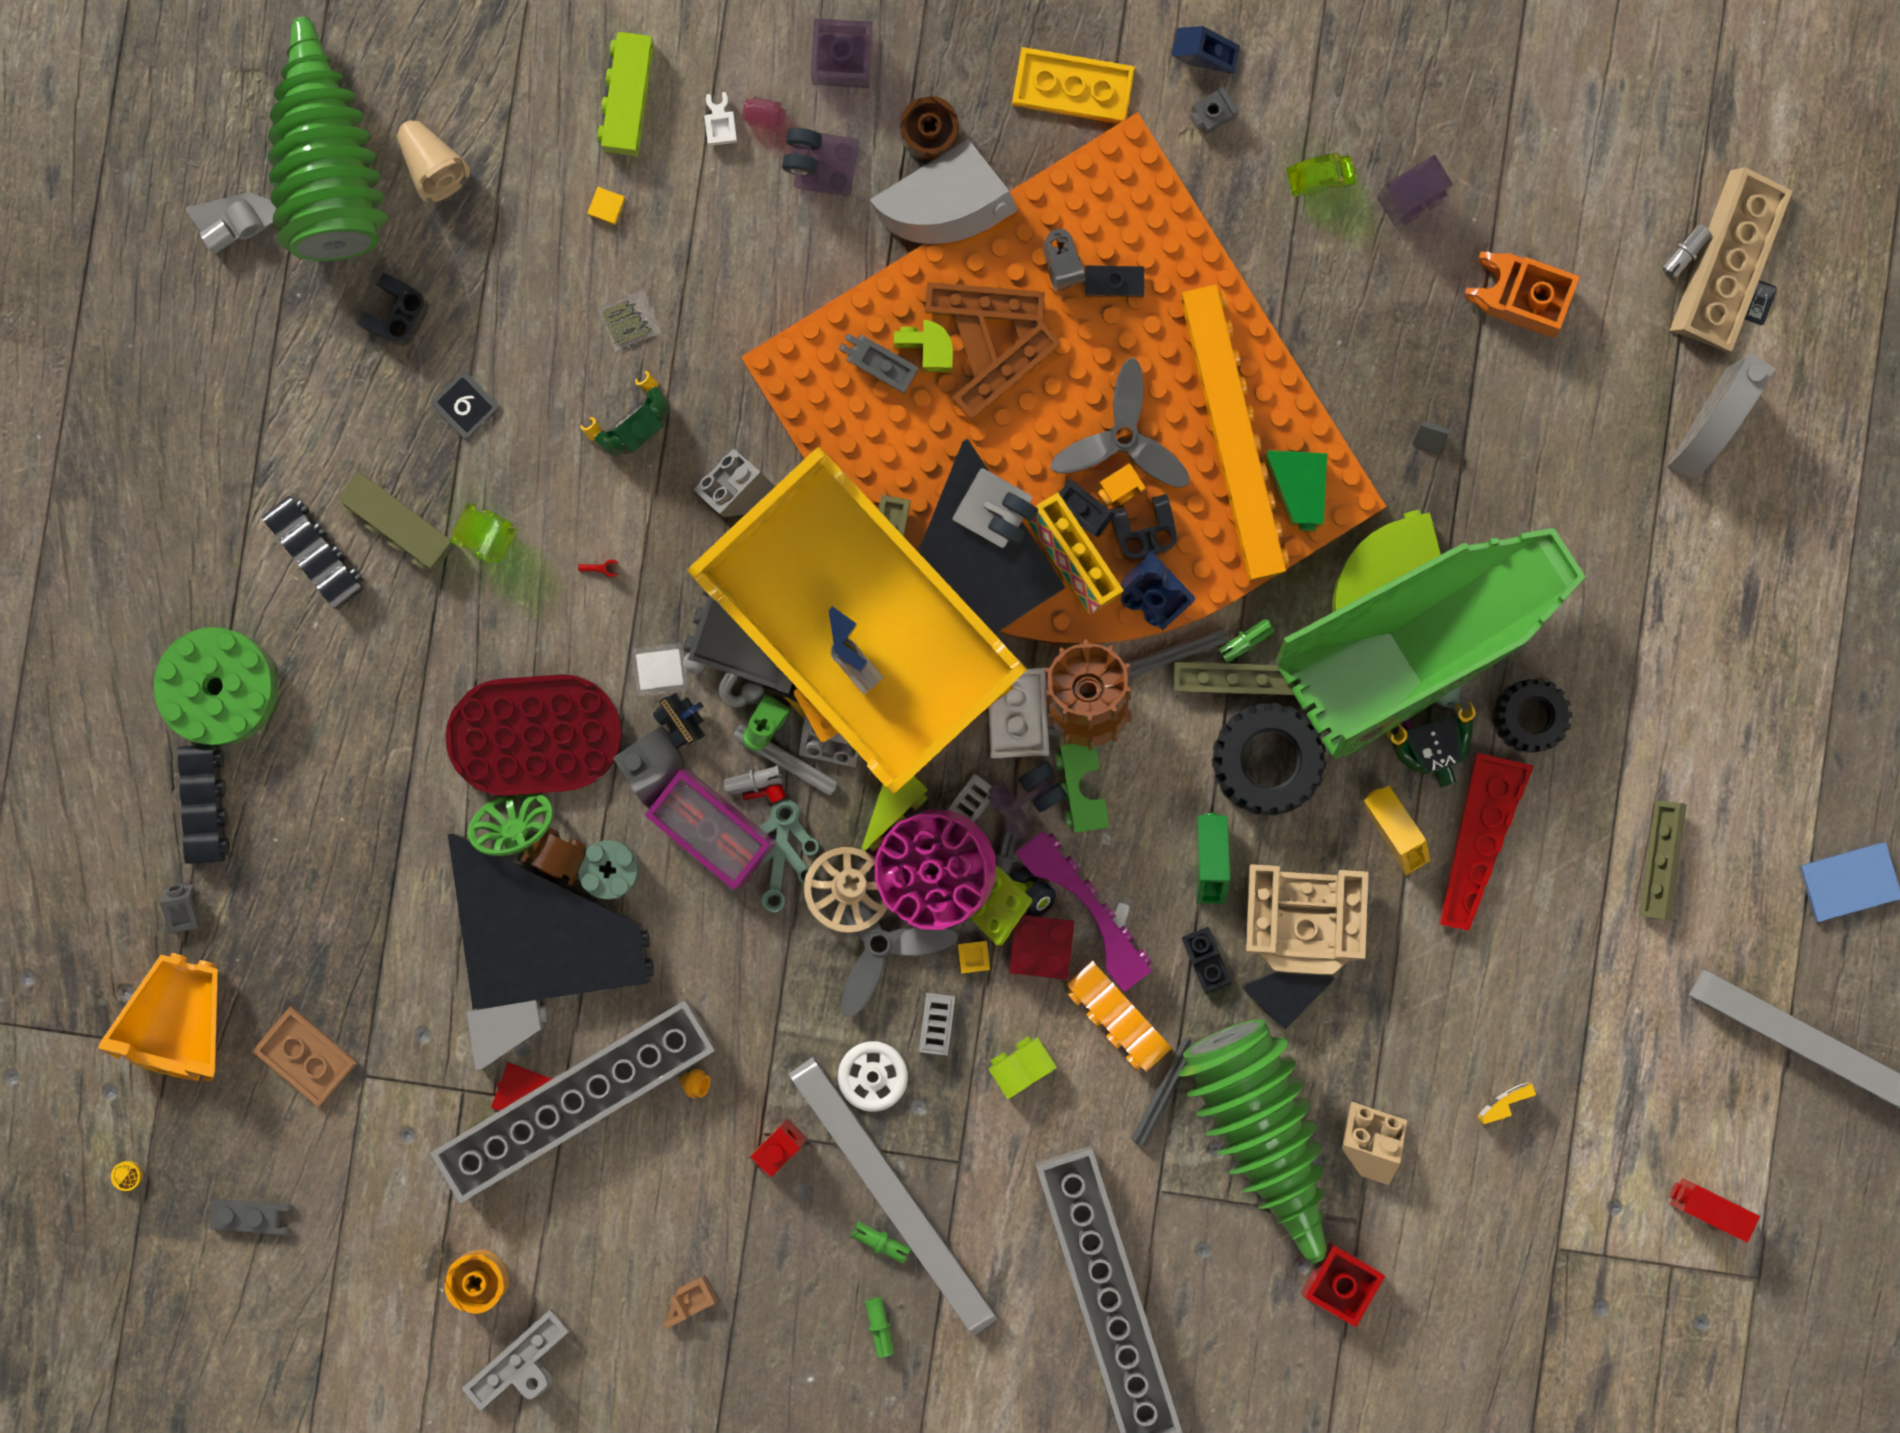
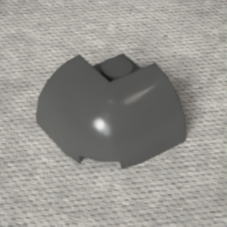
M664 726L643 736L636 743L613 757L626 777L628 784L646 807L658 799L677 773L684 768L681 752L670 741L669 734Z

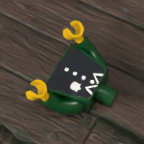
M645 371L647 376L643 382H640L637 378L635 379V384L647 394V397L606 432L602 430L593 417L589 418L592 422L591 426L584 428L582 425L580 426L590 441L595 440L599 446L612 456H617L621 453H624V455L633 453L665 425V416L669 413L670 406L658 388V381L648 371Z
M1469 701V708L1465 711H1462L1459 703L1455 705V710L1459 716L1458 719L1455 714L1407 731L1399 724V730L1396 734L1393 735L1391 731L1385 733L1392 741L1398 760L1413 772H1420L1421 775L1435 772L1440 788L1456 783L1451 766L1463 762L1464 756L1469 751L1473 734L1472 719L1476 715L1471 701Z

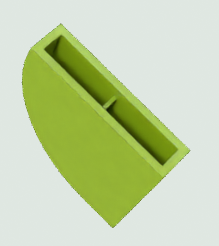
M1420 509L1404 513L1405 519L1379 528L1352 550L1344 561L1335 582L1332 597V613L1441 555L1430 512L1422 514Z

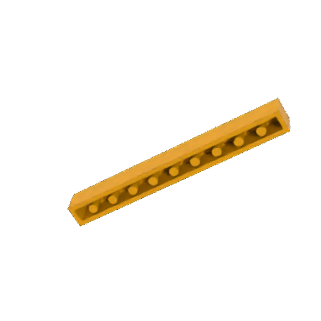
M1217 284L1182 292L1180 300L1248 581L1283 574L1286 572L1285 566L1289 565V559L1286 549H1281L1278 537H1282V530L1279 520L1273 519L1271 509L1275 508V501L1272 491L1267 492L1264 480H1268V472L1265 463H1260L1257 453L1261 451V443L1258 434H1253L1250 424L1254 422V414L1251 405L1246 406L1244 394H1247L1245 378L1239 377L1237 366L1241 365L1238 350L1237 348L1232 349L1230 337H1234L1230 319L1225 320L1223 309L1227 308L1224 292H1218Z

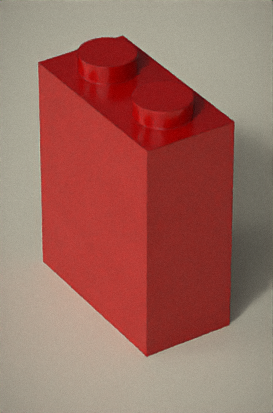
M1683 1178L1680 1183L1676 1182L1669 1198H1671L1670 1205L1746 1243L1749 1242L1761 1217Z

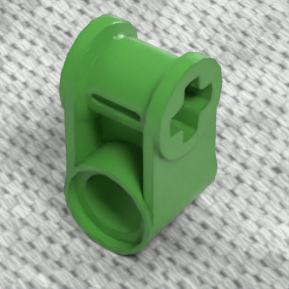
M765 694L750 718L748 727L742 738L745 746L753 751L763 750L776 731L781 728L791 708Z

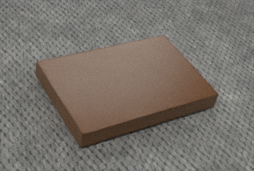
M293 1006L286 1010L252 1051L318 1108L326 1102L359 1063Z

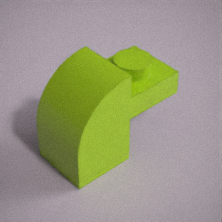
M924 320L923 332H918L916 327H901L900 331H894V348H923V372H952V341L942 326L935 322Z

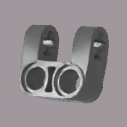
M1061 228L1051 231L1044 242L1043 253L1055 292L1083 284L1086 281L1084 269L1070 233ZM1054 240H1056L1058 244L1063 243L1064 245L1060 251V254L1058 255V247H1052V242Z

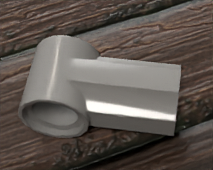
M848 639L845 643L850 644L853 652L868 662L861 673L836 656L833 643L831 647L833 660L864 695L884 678L852 640Z

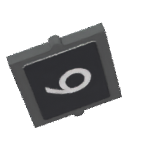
M465 370L450 385L445 384V389L430 403L465 440L480 426H486V421L500 408Z

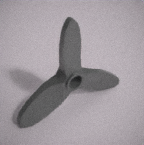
M1135 358L1128 359L1122 365L1116 381L1113 397L1114 426L1111 431L1089 436L1068 446L1055 456L1051 462V471L1059 474H1069L1086 470L1102 463L1117 452L1126 453L1148 475L1164 484L1181 488L1189 484V475L1183 464L1161 444L1138 433L1136 425L1142 409L1144 389L1142 370ZM1120 430H1126L1131 434L1132 441L1128 444H1121L1116 439V433Z
M837 900L834 901L836 908L839 904V901ZM859 901L860 913L865 922L873 917L875 913L862 901ZM846 905L842 918L847 925H856L851 906ZM879 922L866 930L855 932L865 942V950L854 965L846 982L842 997L844 1015L846 1017H853L864 1008L878 984L884 960L890 954L914 956L938 952L951 947L957 941L958 934L950 928L932 930L919 929L914 926L888 933L881 929ZM877 936L885 937L888 943L886 950L881 953L875 952L871 947L872 940Z

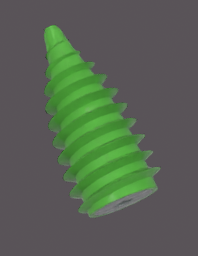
M298 17L293 20L291 25L290 47L287 51L289 60L288 64L281 71L284 81L274 91V97L278 102L270 111V119L274 125L268 132L269 141L273 145L268 153V160L274 167L269 173V181L275 187L271 193L270 200L277 208L273 214L272 221L280 230L277 235L278 243L294 256L311 261L348 259L374 249L379 242L377 229L384 226L388 221V215L385 212L375 209L385 199L382 192L372 188L379 183L381 176L377 171L367 168L376 160V155L373 151L362 147L370 141V133L364 129L354 127L363 121L364 114L357 109L347 107L348 104L354 101L355 94L350 90L339 87L338 83L343 80L344 76L339 72L332 71L329 64L331 57L325 55L314 23L308 17Z
M1263 1019L1250 1020L1227 1027L1201 1039L1185 1050L1183 1056L1187 1064L1177 1075L1193 1077L1196 1084L1186 1095L1189 1097L1202 1096L1205 1104L1197 1111L1196 1116H1211L1215 1123L1206 1132V1135H1221L1225 1143L1218 1149L1216 1154H1232L1237 1162L1229 1169L1228 1173H1244L1249 1179L1241 1191H1256L1263 1199L1257 1209L1269 1208L1277 1218L1275 1224L1281 1223L1305 1259H1309L1310 1263L1319 1262L1326 1258L1325 1252L1327 1248L1321 1224L1323 1214L1319 1211L1318 1205L1324 1192L1321 1188L1316 1187L1315 1183L1323 1175L1324 1168L1319 1164L1311 1162L1320 1153L1321 1145L1315 1141H1307L1315 1132L1316 1123L1312 1120L1301 1119L1310 1108L1309 1100L1294 1098L1302 1090L1303 1081L1299 1078L1287 1077L1295 1068L1296 1061L1293 1058L1280 1057L1288 1046V1040L1283 1037H1272L1267 1023Z

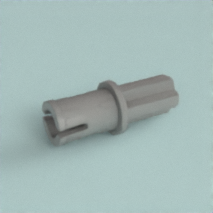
M1701 224L1698 225L1683 244L1679 243L1677 245L1678 250L1662 267L1663 271H1669L1668 275L1677 279L1689 262L1697 259L1696 254L1712 235L1710 230Z
M779 765L756 772L752 769L749 770L748 774L725 779L724 788L729 796L751 790L758 792L759 788L782 784L783 776L782 773H779L781 772Z

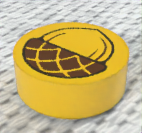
M133 1161L121 1162L111 1172L112 1184L121 1191L135 1189L140 1185L143 1178L141 1167Z

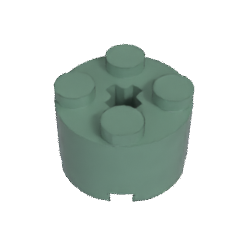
M604 840L594 843L584 851L586 855L578 874L583 888L591 895L601 899L619 898L629 893L638 883L641 872L640 862L635 852L627 844L620 841ZM610 861L612 862V867L616 868V873L610 874L608 878L607 873L603 871V866H607Z

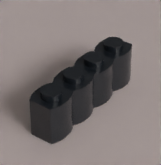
M288 496L262 516V519L333 609L338 610L365 589L361 584L364 578L354 566L350 569L343 561L346 555L336 543L332 546L325 538L328 532L318 520L314 523L307 515L310 509L302 499L298 498L295 500L293 497Z
M217 745L178 747L179 789L182 805L181 821L185 864L225 861L226 855L230 853L229 839L224 838V826L228 825V813L226 808L222 807V797L226 796V783L220 777V768L224 767V753L222 750H219Z

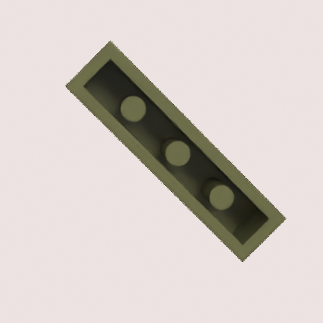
M359 471L337 498L344 504L341 508L344 512L354 519L358 515L367 521L364 526L377 536L381 532L390 538L387 544L401 554L404 550L414 556L411 562L424 571L428 567L436 571L456 544Z

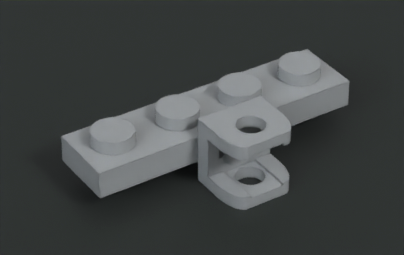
M553 1309L548 1310L470 1380L462 1390L479 1411L484 1410L512 1384L527 1399L531 1400L539 1397L554 1382L551 1373L540 1359L571 1332L570 1329ZM533 1378L538 1382L537 1387L533 1385Z

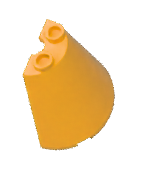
M171 953L170 957L160 955L101 1040L98 1049L116 1059H120L122 1055L130 1064L160 1074L199 1081L200 1076H205L204 1081H213L216 1072L218 969H216V965L203 960H199L197 965L187 963V957L176 953Z

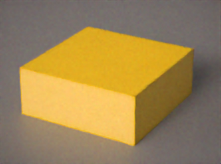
M597 187L587 214L616 226L626 198L625 196Z
M987 941L958 944L961 974L990 970Z

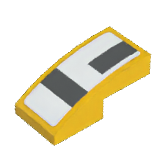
M1525 1082L1496 1097L1477 1116L1478 1121L1482 1124H1487L1512 1116L1508 1104L1536 1096L1533 1084Z

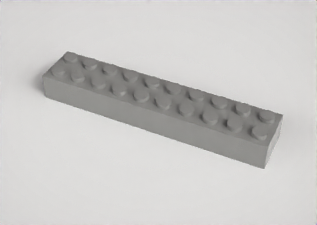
M686 999L430 1152L461 1204L713 1053L718 1048L689 999Z
M1090 1145L1035 1163L1120 1433H1183L1092 1146Z

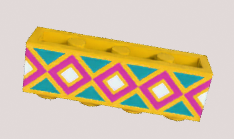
M1059 493L1037 504L1035 507L1038 508V512L1033 521H1026L1088 614L1091 615L1112 602L1124 590Z

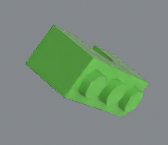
M1076 744L1060 746V752L1055 753L1057 769L1064 772L1065 781L1060 782V784H1062L1064 791L1067 793V796L1063 799L1068 798L1070 809L1064 811L1067 828L1073 827V833L1108 828L1109 822L1105 798L1097 800L1088 799L1082 795L1079 789V781L1083 774L1100 769L1096 746H1093L1092 751L1087 746Z

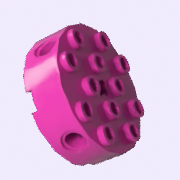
M929 809L898 822L885 836L875 857V883L884 904L901 919L919 929L943 930L969 919L988 901L996 882V856L987 835L972 819L952 810ZM933 865H934L935 867H938L939 873H938V871H933V869H932V866H933Z

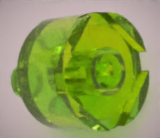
M467 502L451 531L452 537L450 541L461 548L466 549V547L477 550L475 556L486 562L491 563L493 561L498 563L499 560L503 561L519 528L512 527L513 524L494 512L488 509L480 512L475 509L477 507L476 504Z

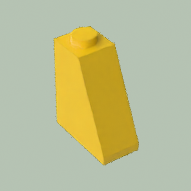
M1388 785L1383 789L1377 788L1370 792L1364 800L1366 811L1405 876L1430 862L1427 840Z

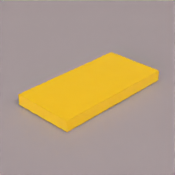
M1021 47L1012 106L1119 124L1127 119L1136 66Z

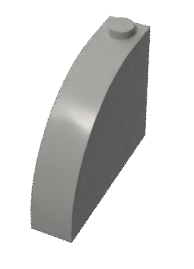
M969 139L870 199L878 218L887 229L903 239L925 244L949 243L974 236L1018 211L1010 191Z
M1751 353L1727 367L1667 467L1690 481L1699 477L1735 434L1776 368Z

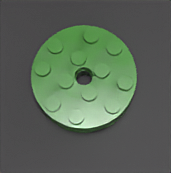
M217 627L197 629L178 638L162 655L154 677L155 702L161 716L170 728L190 741L217 746L239 743L261 730L275 709L279 693L276 668L266 650L255 640L242 633ZM220 679L223 685L222 690L218 695H214L212 683Z

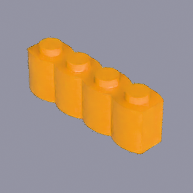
M1092 960L1066 983L1070 988L1066 992L1067 995L1077 1006L1081 1002L1084 1003L1090 1010L1086 1014L1087 1017L1097 1027L1101 1024L1105 1026L1109 1031L1106 1035L1108 1040L1117 1049L1120 1046L1126 1049L1129 1053L1126 1059L1137 1071L1142 1067L1147 1072L1172 1049Z

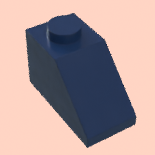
M1204 26L1177 28L1171 56L1191 66L1231 74L1235 72L1240 45Z

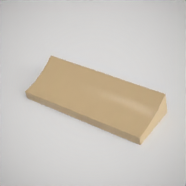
M1746 167L1730 170L1708 228L1712 235L1699 251L1669 331L1708 344L1721 351L1732 352L1793 192L1792 190Z

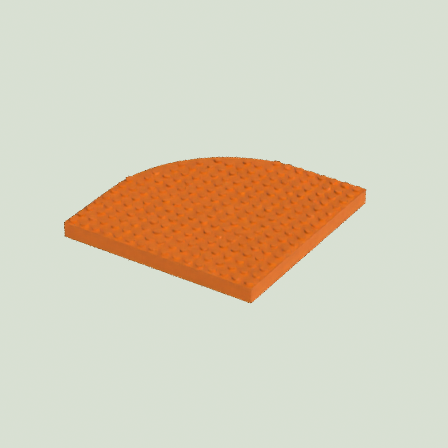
M1138 112L1010 190L1018 211L981 233L962 240L921 245L741 356L744 365L803 459L816 448L820 447L877 509H879L881 495L911 501L904 537L917 551L920 548L961 444L967 438L989 472L1031 495L1032 500L1030 503L1034 506L1059 493L1069 479L1076 482L1104 504L1097 493L1101 490L1098 486L1099 483L1130 463L1146 488L1141 494H1138L1136 490L1133 491L1135 497L1123 504L1131 532L1158 525L1153 509L1152 497L1167 494L1174 517L1177 541L1170 551L1156 555V557L1195 596V601L1163 631L1159 627L1148 623L1144 618L1145 613L1142 610H1131L1124 606L1121 602L1122 593L1112 602L1089 615L1027 521L1023 519V524L1060 578L1065 589L998 632L1016 639L1052 645L1083 644L1084 640L1087 639L1088 643L1100 645L1131 642L1157 636L1202 620L1236 602L1276 577L1271 576L1248 581L1180 300L1182 292L1217 284L1218 292H1224L1227 308L1223 309L1225 320L1230 319L1234 337H1230L1232 349L1237 348L1241 365L1237 366L1239 377H1244L1246 381L1247 394H1244L1246 406L1251 405L1254 414V422L1250 424L1253 434H1258L1261 443V451L1257 453L1260 463H1265L1268 472V480H1264L1267 492L1272 491L1275 508L1271 509L1273 519L1280 522L1282 537H1278L1281 549H1286L1289 559V565L1285 566L1286 570L1387 507ZM1060 228L1070 233L1077 255L1080 257L1084 273L1086 265L1144 266V297H1085V282L1055 292L1043 253V245L1048 234ZM1054 240L1052 242V247H1058L1059 252L1057 253V255L1060 254V251L1064 245L1063 243L1058 244L1057 241ZM927 282L1045 292L1042 321L1061 342V346L971 421L952 399L957 392L974 379L955 317L925 313ZM984 318L998 359L1019 341L1014 323L1010 320ZM924 320L932 321L942 326L952 341V372H923V348H894V331H900L901 327H916L918 332H923ZM847 334L857 339L860 335H863L919 367L905 394L846 361L848 355L841 352L839 347L841 344L851 349L854 347V345L845 340ZM1130 358H1135L1138 361L1143 375V402L1136 425L1138 433L1161 444L1183 464L1189 475V484L1185 487H1172L1154 479L1140 469L1126 453L1117 452L1102 463L1074 473L1059 474L1050 469L1051 462L1055 456L1068 446L1089 436L1111 431L1114 426L1113 397L1116 381L1122 365ZM1120 430L1116 433V439L1119 443L1128 444L1132 441V436L1128 431ZM1268 450L1327 453L1324 524L1321 527H1316L1315 532L1298 531V526L1290 525L1265 462V453ZM1116 502L1113 505H1109L1107 508L1110 509L1118 507L1120 505L1118 502ZM1111 521L1099 538L1093 536L1082 527L1119 584L1126 574L1143 560L1130 561L1122 555ZM1160 531L1155 534V541L1158 545L1167 546L1170 544L1171 538L1168 533ZM1130 539L1126 543V548L1130 553L1138 554L1142 551V544L1137 539Z

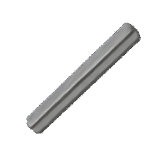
M740 725L733 737L744 744L742 737L746 727ZM771 742L763 750L756 751L827 795H832L838 785L835 780Z

